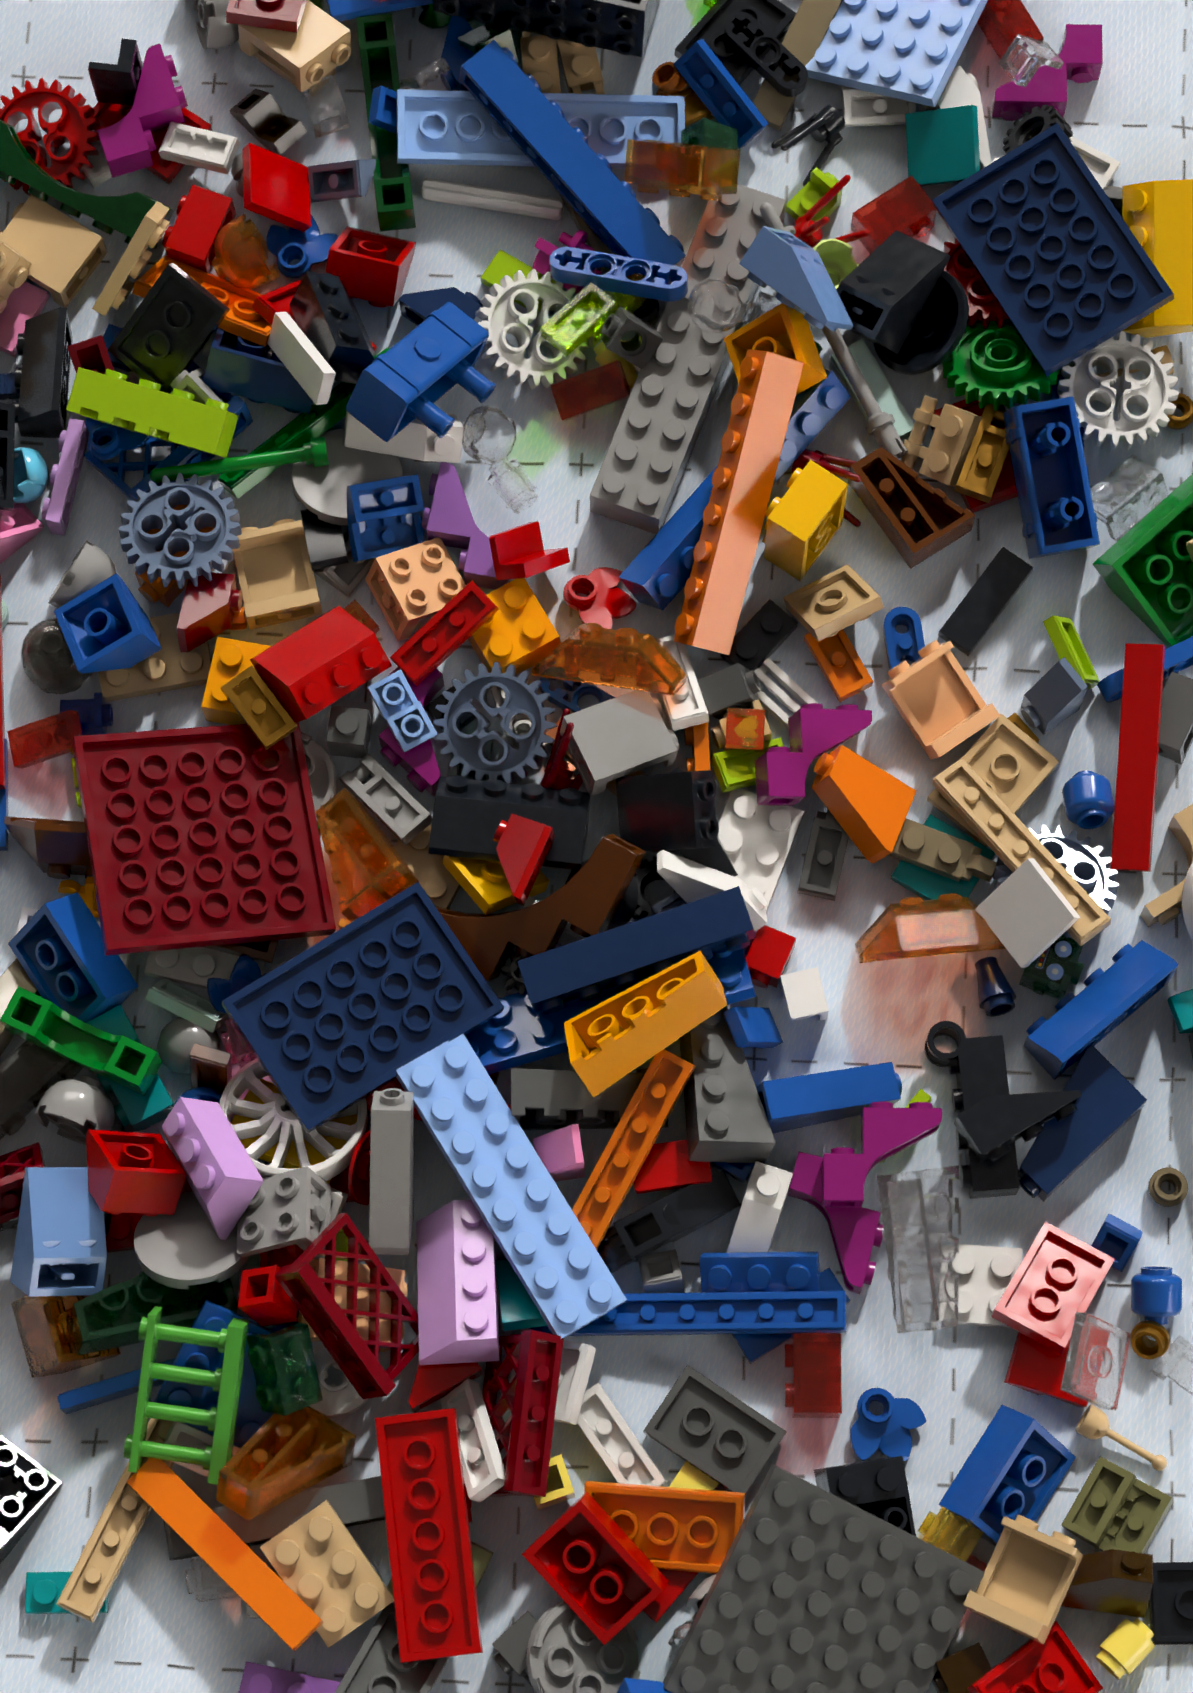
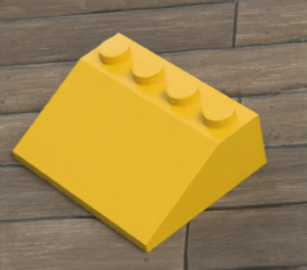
M1193 179L1150 181L1123 186L1122 218L1173 292L1174 299L1122 331L1134 335L1139 334L1143 338L1193 332Z

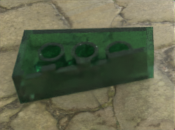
M142 1271L136 1277L123 1283H116L74 1303L70 1322L78 1355L144 1342L139 1341L142 1317H148V1314L155 1306L163 1307L161 1324L189 1328L192 1327L205 1299L237 1313L238 1306L231 1278L220 1283L215 1280L205 1284L189 1285V1289H178L160 1284Z

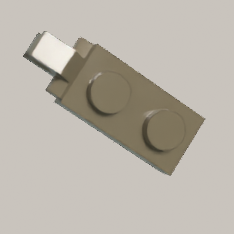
M907 818L904 821L894 849L889 854L892 857L957 882L960 879L969 882L971 876L990 882L997 866V862L981 856L982 849L973 846L974 844Z

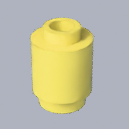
M1124 1618L1099 1646L1101 1651L1095 1658L1111 1675L1120 1680L1124 1674L1130 1675L1155 1647L1154 1643L1150 1640L1154 1633L1138 1618L1133 1622Z

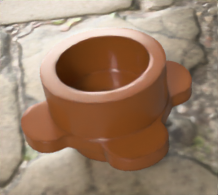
M673 62L661 64L656 68L652 76V81L658 88L656 96L674 95L684 90L688 84L673 65Z

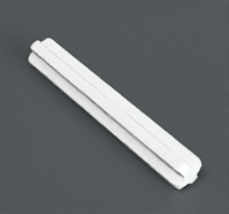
M431 178L424 179L421 193L422 198L425 200L551 220H560L563 212V201L557 198Z

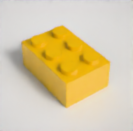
M812 460L807 463L803 470L798 467L793 472L787 482L786 487L789 489L782 499L778 496L775 497L765 512V516L768 518L764 525L766 534L762 541L765 543L764 558L799 581L803 579L842 526L848 488L846 482Z

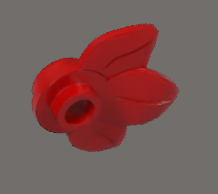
M609 567L596 568L588 576L577 575L564 586L563 598L565 603L570 608L578 611L583 624L598 632H610L613 623L612 619L626 617L637 607V603L627 593L617 587L620 583L619 576L622 574V571ZM578 593H583V594H585V595H587V596H586V597H580V596H577L576 594H578Z

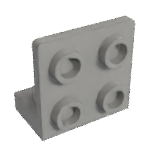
M308 1166L262 1178L264 1182L237 1222V1254L241 1257H247L297 1244L305 1251L330 1224L331 1186ZM316 1255L314 1259L325 1258V1256Z

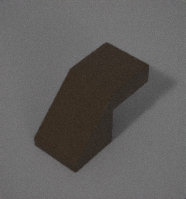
M256 88L229 110L232 116L267 150L278 154H283L308 132L300 120L285 116L269 92Z

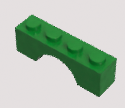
M19 986L0 1019V1022L8 1032L143 1096L146 1095L162 1064L157 1051L123 1035H114L95 1028L65 1012L53 1002Z

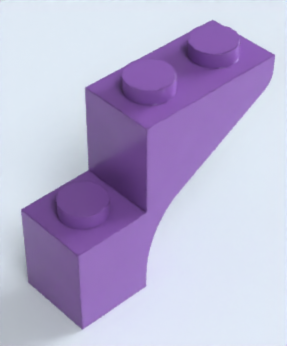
M441 462L438 474L432 473L429 495L433 496L431 508L425 507L422 528L427 530L428 540L439 537L445 546L462 549L458 571L464 573L465 585L473 581L478 587L496 590L511 582V579L496 580L489 537L474 522L456 468L450 463Z

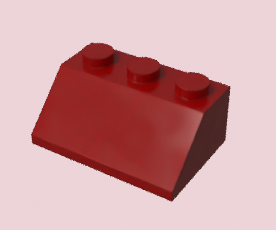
M340 606L331 609L250 659L256 672L295 723L307 720L392 666L375 633Z
M588 1492L570 1506L522 1553L525 1559L604 1645L659 1596L669 1582Z

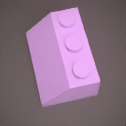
M180 1097L172 1111L168 1114L162 1128L172 1153L186 1172V1180L219 1239L226 1240L264 1181L219 1103Z

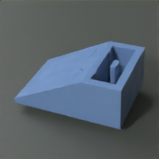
M762 226L739 263L749 271L747 277L763 288L768 285L776 290L777 294L775 297L786 306L794 308L796 305L806 312L804 319L815 327L823 329L825 326L832 331H836L837 328L851 330L853 324L818 252L790 232Z
M25 1167L10 1282L28 1297L102 1295L107 1262L104 1211H101L89 1192L88 1167Z

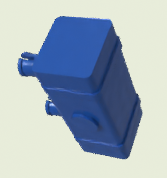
M445 303L438 310L431 312L426 320L388 351L378 355L372 364L362 371L346 405L347 412L385 442L390 441L415 419H418L433 431L437 437H444L453 426L455 419L434 404L456 384H459L477 398L480 403H483L489 398L496 387L494 382L488 380L474 368L489 337L488 331L453 303Z
M1074 396L1015 406L1003 412L1007 433L1005 438L1006 443L1009 444L1023 523L1022 533L1026 539L1029 559L1078 551L1100 545L1096 524L1097 516L1094 513L1089 485V472L1084 457L1080 434L1081 426L1079 418H1077Z

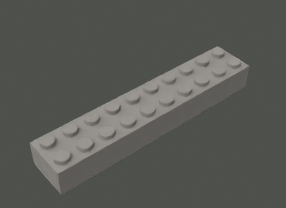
M719 177L717 178L682 265L688 276V293L681 300L667 302L657 327V331L663 338V341L644 369L639 371L591 490L590 512L653 534H657L663 527L730 358L723 338L742 327L758 287L756 283L747 277L749 271L739 263L762 226L767 227L760 213V206L765 202L771 203L783 224L786 208L785 199Z

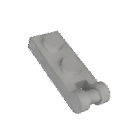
M367 754L359 761L361 765L352 772H345L339 779L351 794L355 795L404 845H407L432 823V816L370 754ZM371 776L372 778L363 785L362 782Z

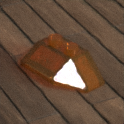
M597 623L579 625L531 668V676L675 695L686 682V673L661 640L650 634L638 633L633 628L613 630L602 628Z
M954 893L940 895L936 900L923 901L922 898L908 897L900 900V903L890 904L855 943V951L859 963L997 949L1004 950L1006 948L991 930L986 920L976 911L975 908L978 905L968 897H961V895Z

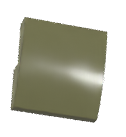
M1100 1456L1061 1526L1100 1551L1115 1549L1145 1554L1174 1500L1171 1496L1138 1480L1135 1474Z

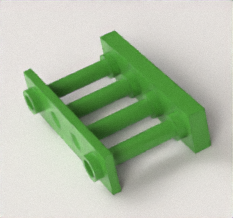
M155 1306L148 1314V1317H142L139 1328V1341H144L145 1343L133 1435H127L124 1446V1458L130 1459L128 1472L136 1473L143 1463V1458L149 1457L203 1465V1470H209V1484L224 1485L230 1474L249 1320L233 1318L228 1328H222L221 1332L161 1324L163 1307ZM158 1340L218 1348V1352L224 1353L223 1367H217L216 1371L156 1363ZM153 1379L213 1387V1392H219L217 1407H211V1410L151 1402ZM154 1418L208 1426V1431H214L212 1446H206V1449L146 1441L148 1419Z

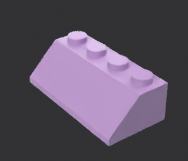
M454 1200L416 1222L420 1365L499 1361L495 1238L471 1200Z

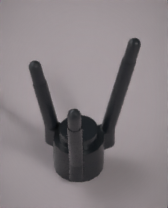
M826 105L817 114H813L806 122L774 141L771 146L774 149L781 146V150L786 151L809 134L819 143L828 142L803 181V186H805L810 181L811 172L816 167L821 169L834 147L843 140L839 132L845 128L846 122L836 108Z

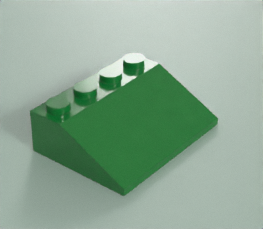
M1193 474L1093 563V566L1112 592L1168 648L1193 635V562L1186 549L1187 542L1193 539Z

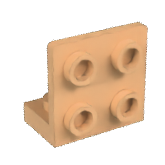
M439 537L375 558L365 578L397 641L411 637L420 619L435 615L466 586L443 541Z

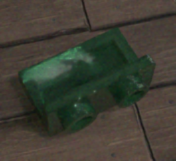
M296 1323L268 1335L254 1333L247 1336L249 1346L248 1358L253 1367L257 1386L256 1398L263 1412L286 1416L323 1400L308 1324Z

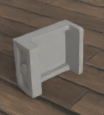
M646 686L563 717L560 734L563 736L568 723L574 724L567 749L590 796L605 792L607 782L660 762H663L665 767L674 764L677 751L679 750L678 739L672 729H667L662 719L663 710L661 704L656 697H651Z

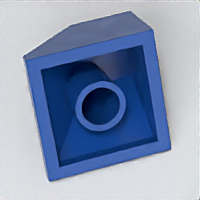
M118 574L112 575L54 611L77 670L81 674L131 668L162 649L150 619Z

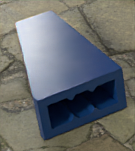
M887 1062L763 1081L756 1089L772 1134L858 1116L861 1115L863 1107H870L872 1102H891L894 1105L901 1100L902 1083L899 1075L894 1071L893 1063Z

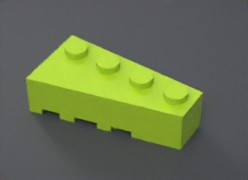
M78 367L67 411L227 458L239 415L227 411L229 404L207 398L205 405L193 401L195 394L173 388L172 394L160 391V384L148 380L139 379V383L135 384L126 381L128 375L106 369L104 375Z

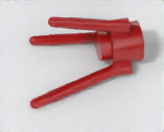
M845 175L810 210L795 220L796 225L794 228L796 233L794 236L811 248L816 246L823 238L821 227L829 222V218L824 216L816 222L811 219L851 180L849 175ZM866 229L843 235L836 239L849 243L869 236L870 232Z

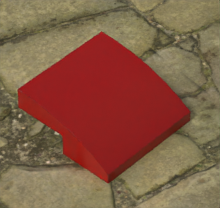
M1080 1322L1062 1355L1018 1332L1004 1383L1037 1395H1047L1077 1407H1087L1107 1331Z

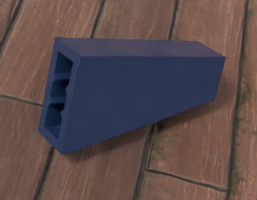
M1093 1045L1086 1049L1063 1090H1079L1082 1096L1078 1104L1075 1105L1078 1110L1060 1122L1054 1117L1044 1123L1043 1127L1045 1130L1036 1137L1018 1169V1174L1021 1178L1019 1180L1021 1188L1032 1198L1038 1196L1043 1202L1140 1111L1147 1101Z

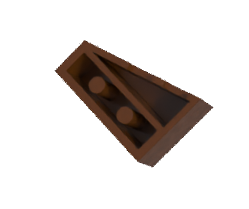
M884 448L876 449L850 466V472L861 476V481L855 482L848 479L849 485L910 569L972 531L975 519L974 513L967 508L965 510L947 498V494L938 487L935 489L919 478V474Z

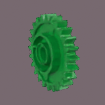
M1008 319L1003 320V327L1001 329L998 328L995 321H990L987 329L983 328L982 322L979 320L976 321V328L974 329L966 326L959 344L952 354L942 362L943 378H947V388H954V396L965 395L966 404L977 400L979 401L980 409L984 408L987 404H992L994 411H997L1000 405H1006L1008 409L1012 408L1014 403L1025 405L1027 404V399L1039 402L1040 392L1050 394L1051 385L1057 384V375L1060 374V369L1046 377Z

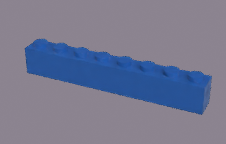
M493 40L461 65L458 80L612 253L679 267L682 266L686 255L684 254L681 242L673 235L668 236L660 227V221L651 209L643 208L636 200V194L632 187L625 181H619L612 173V167L608 160L601 154H595L588 146L589 143L584 133L577 127H571L564 119L565 115L560 106L553 100L549 102L540 92L541 88L532 75H525L517 66L516 58L508 48H501ZM640 273L632 274L637 281L645 278Z
M825 369L827 378L795 396L773 485L851 398L833 371ZM718 465L619 576V579L638 602L664 610L685 586L686 581L690 577L694 562V548L700 539L703 527V512L709 503L713 487L712 476Z

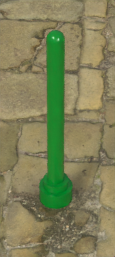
M325 436L310 438V442L303 443V447L155 468L150 473V479L154 483H162L164 475L170 481H176L178 473H182L183 479H190L194 474L197 477L299 462H306V465L314 464V468L329 466Z

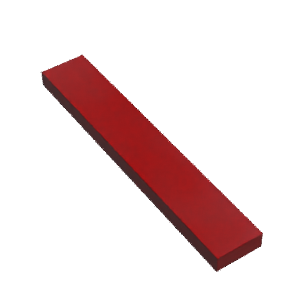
M1126 643L1111 856V869L1118 871L1151 872L1165 646L1163 644Z

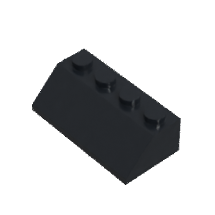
M459 775L440 776L435 795L428 854L500 862L496 851L498 843L493 841V838L501 820L508 822L511 814H515L553 828L556 837L542 866L580 870L588 833L591 796L589 792H581L576 788L553 789L544 788L538 784H508L496 779L480 781L467 779Z

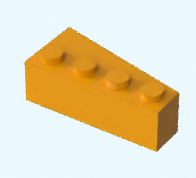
M702 952L694 953L564 1022L570 1064L593 1098L727 1005L723 985Z

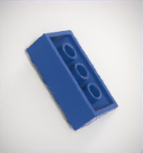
M1143 940L1133 948L1129 943L1126 944L1112 957L1115 963L1105 972L1101 968L1095 970L1083 982L1086 986L1084 990L1077 996L1072 992L1068 993L1055 1005L1058 1012L1048 1020L1044 1016L1040 1017L1026 1030L1029 1036L1024 1043V1047L1054 1080L1057 1079L1084 1055L1087 1048L1098 1044L1165 987L1176 971L1178 963Z

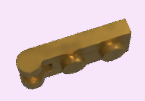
M992 404L985 406L954 491L986 503L990 502L1009 450V444L1006 443L1005 438L1007 434L1006 428L1003 430L990 424L991 421L1005 425L1003 412L1007 410L999 408L997 411H994Z

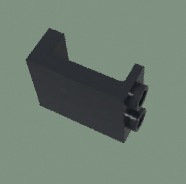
M711 770L624 776L616 779L620 838L646 852L717 847L719 825L715 810L716 785L713 781V772Z

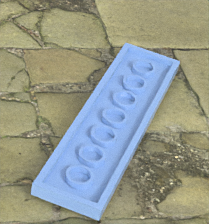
M397 89V164L536 167L469 91ZM542 93L549 102L553 100L560 106L565 115L564 119L572 128L577 127L584 133L589 143L588 146L596 155H603L612 168L685 169L684 96Z
M461 1034L450 1042L448 1040L397 1069L399 1083L406 1092H414V1106L551 1332L554 1335L561 1336V1339L566 1338L625 1303L627 1300L516 1118L511 1116V1110L465 1035Z

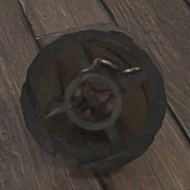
M56 617L40 621L28 631L23 639L21 661L24 672L33 684L39 686L46 693L62 695L76 691L82 687L81 683L94 673L81 674L77 670Z

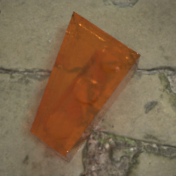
M627 139L624 181L628 184L638 185L637 192L659 193V189L669 190V196L690 197V194H698L702 200L722 201V194L737 193L740 150L649 139Z
M343 788L315 812L325 852L330 858L333 870L331 872L332 880L337 886L341 901L338 903L340 912L349 921L353 922L419 882L366 808L346 788Z
M291 1395L219 1471L216 1500L249 1521L352 1464L356 1435Z

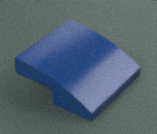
M418 474L347 486V520L353 562L374 559L425 542L420 512L425 511Z

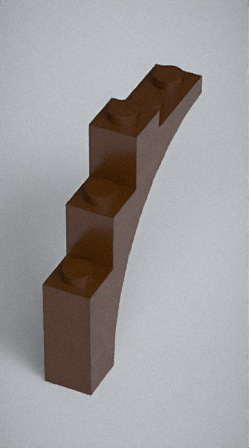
M610 834L601 839L588 862L567 884L544 900L526 908L485 915L483 913H464L438 906L435 907L484 979L490 981L499 977L501 967L505 965L514 945L518 946L516 951L526 958L555 949L568 922L571 923L570 929L586 938L605 932L646 851L614 834Z

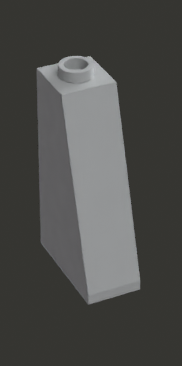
M388 1088L383 1091H374L371 1106L369 1246L375 1254L409 1255L414 1221V1092H403L397 1088Z

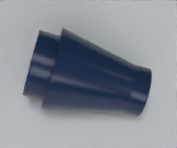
M985 957L975 963V968L977 971L979 1007L984 1009L986 1015L990 1017L1004 1015L1015 1008L1014 1000L1016 999V994L1001 970L997 958Z

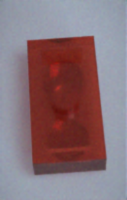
M617 360L550 385L561 420L563 421L623 400L631 394L621 361Z
M67 710L7 731L13 765L21 769L73 752V737L83 736L78 711Z

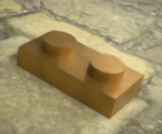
M252 665L221 687L223 694L265 750H268L297 729L295 722Z

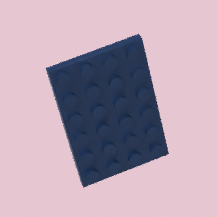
M1058 123L932 199L933 206L1046 377L1174 299L1173 292Z
M419 882L222 1001V1007L307 1134L396 1079L398 1075L396 1070L446 1041L450 1042L461 1034H468L504 1010V1006Z

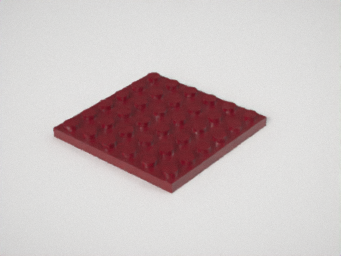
M299 722L295 723L297 725L296 730L268 750H265L247 724L73 737L72 747L105 955L326 936L335 932L336 925Z

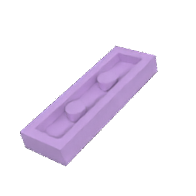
M70 418L67 431L62 430L60 433L58 450L61 452L59 464L53 465L50 475V484L53 486L51 497L45 498L42 507V519L46 521L51 534L66 535L89 437V432L83 420Z

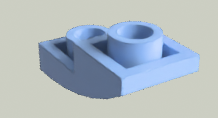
M401 669L367 687L373 701L403 752L438 735Z

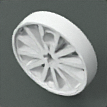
M257 1058L242 1067L231 1078L223 1091L219 1105L229 1122L231 1114L258 1119L236 1125L231 1124L240 1140L262 1135L245 1149L262 1178L295 1170L282 1168L292 1141L295 1143L301 1168L308 1166L325 1182L340 1174L350 1165L354 1150L366 1133L367 1103L365 1098L330 1119L334 1120L357 1114L356 1124L347 1125L329 1120L307 1134L281 1094L273 1093L260 1081L261 1078L268 1075ZM246 1089H249L265 1104L241 1100L239 1097ZM321 1135L346 1140L347 1143L341 1149H335ZM304 1139L323 1155L326 1160L310 1165ZM279 1142L270 1165L256 1161Z

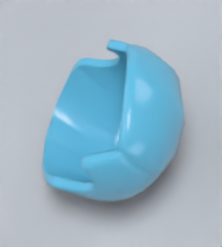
M27 447L14 448V452L19 455L14 458L13 503L34 502L42 495L48 482L46 462L38 450Z

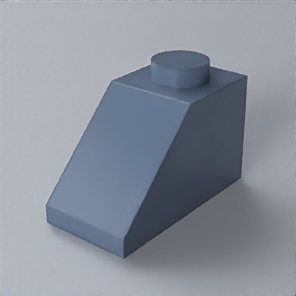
M1064 657L1024 694L1021 703V714L1030 727H1037L1045 735L1080 709L1088 686Z

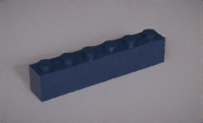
M737 886L517 962L535 1012L543 1011V1014H550L565 1008L566 1002L578 998L582 1002L595 999L602 995L601 990L616 986L617 989L631 987L639 982V977L651 973L655 975L698 951H701L705 959L709 960L713 957V952L725 948L730 952L743 949L750 945L749 940L755 939L756 935L740 887Z

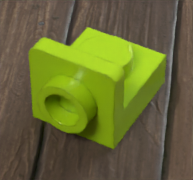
M816 167L810 174V181L786 204L785 212L795 220L810 210L839 181L828 172L823 173ZM842 190L811 220L816 222L824 216L829 217L841 205Z

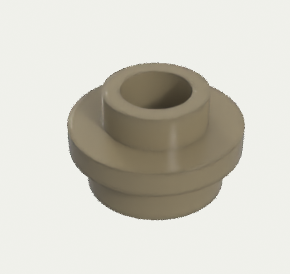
M1162 1168L1157 1170L1150 1178L1148 1190L1151 1198L1157 1204L1164 1207H1173L1180 1204L1186 1197L1188 1183L1185 1176L1177 1169ZM1161 1183H1172L1174 1193L1165 1194L1161 1190Z

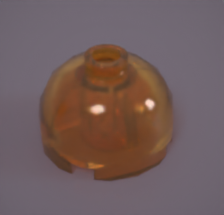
M243 213L221 228L215 237L213 248L216 258L212 260V265L220 279L228 278L235 286L243 289H257L279 278L277 264L275 262L269 266L267 253L270 251L265 239L251 219L246 221V215Z

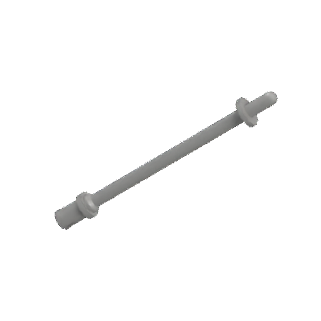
M765 202L760 206V213L767 227L787 231L793 235L796 233L793 225L784 227L771 203ZM824 326L822 331L869 418L868 426L866 427L868 434L874 435L879 447L884 448L896 458H901L908 450L905 448L893 425L895 419L892 414L881 411L839 329L837 328L836 331H832Z

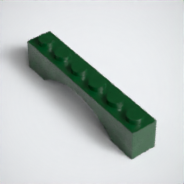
M392 13L356 17L368 120L373 89L379 86L386 87L397 92V89H400ZM368 123L372 159H376L373 178L380 232L416 228L409 164H397V134Z
M0 120V179L13 185L19 180L30 186L27 192L46 202L50 196L62 202L59 209L77 218H80L83 213L94 219L92 226L110 235L116 230L127 236L124 241L125 243H130L144 216L157 200L140 192L120 196H96L85 194L63 185L49 176L31 158L22 145L15 128ZM163 204L170 209L164 219L170 221L175 210ZM158 241V242L156 243V245H155V247H154L153 249H156V248H157V246H158V244H159L160 241Z

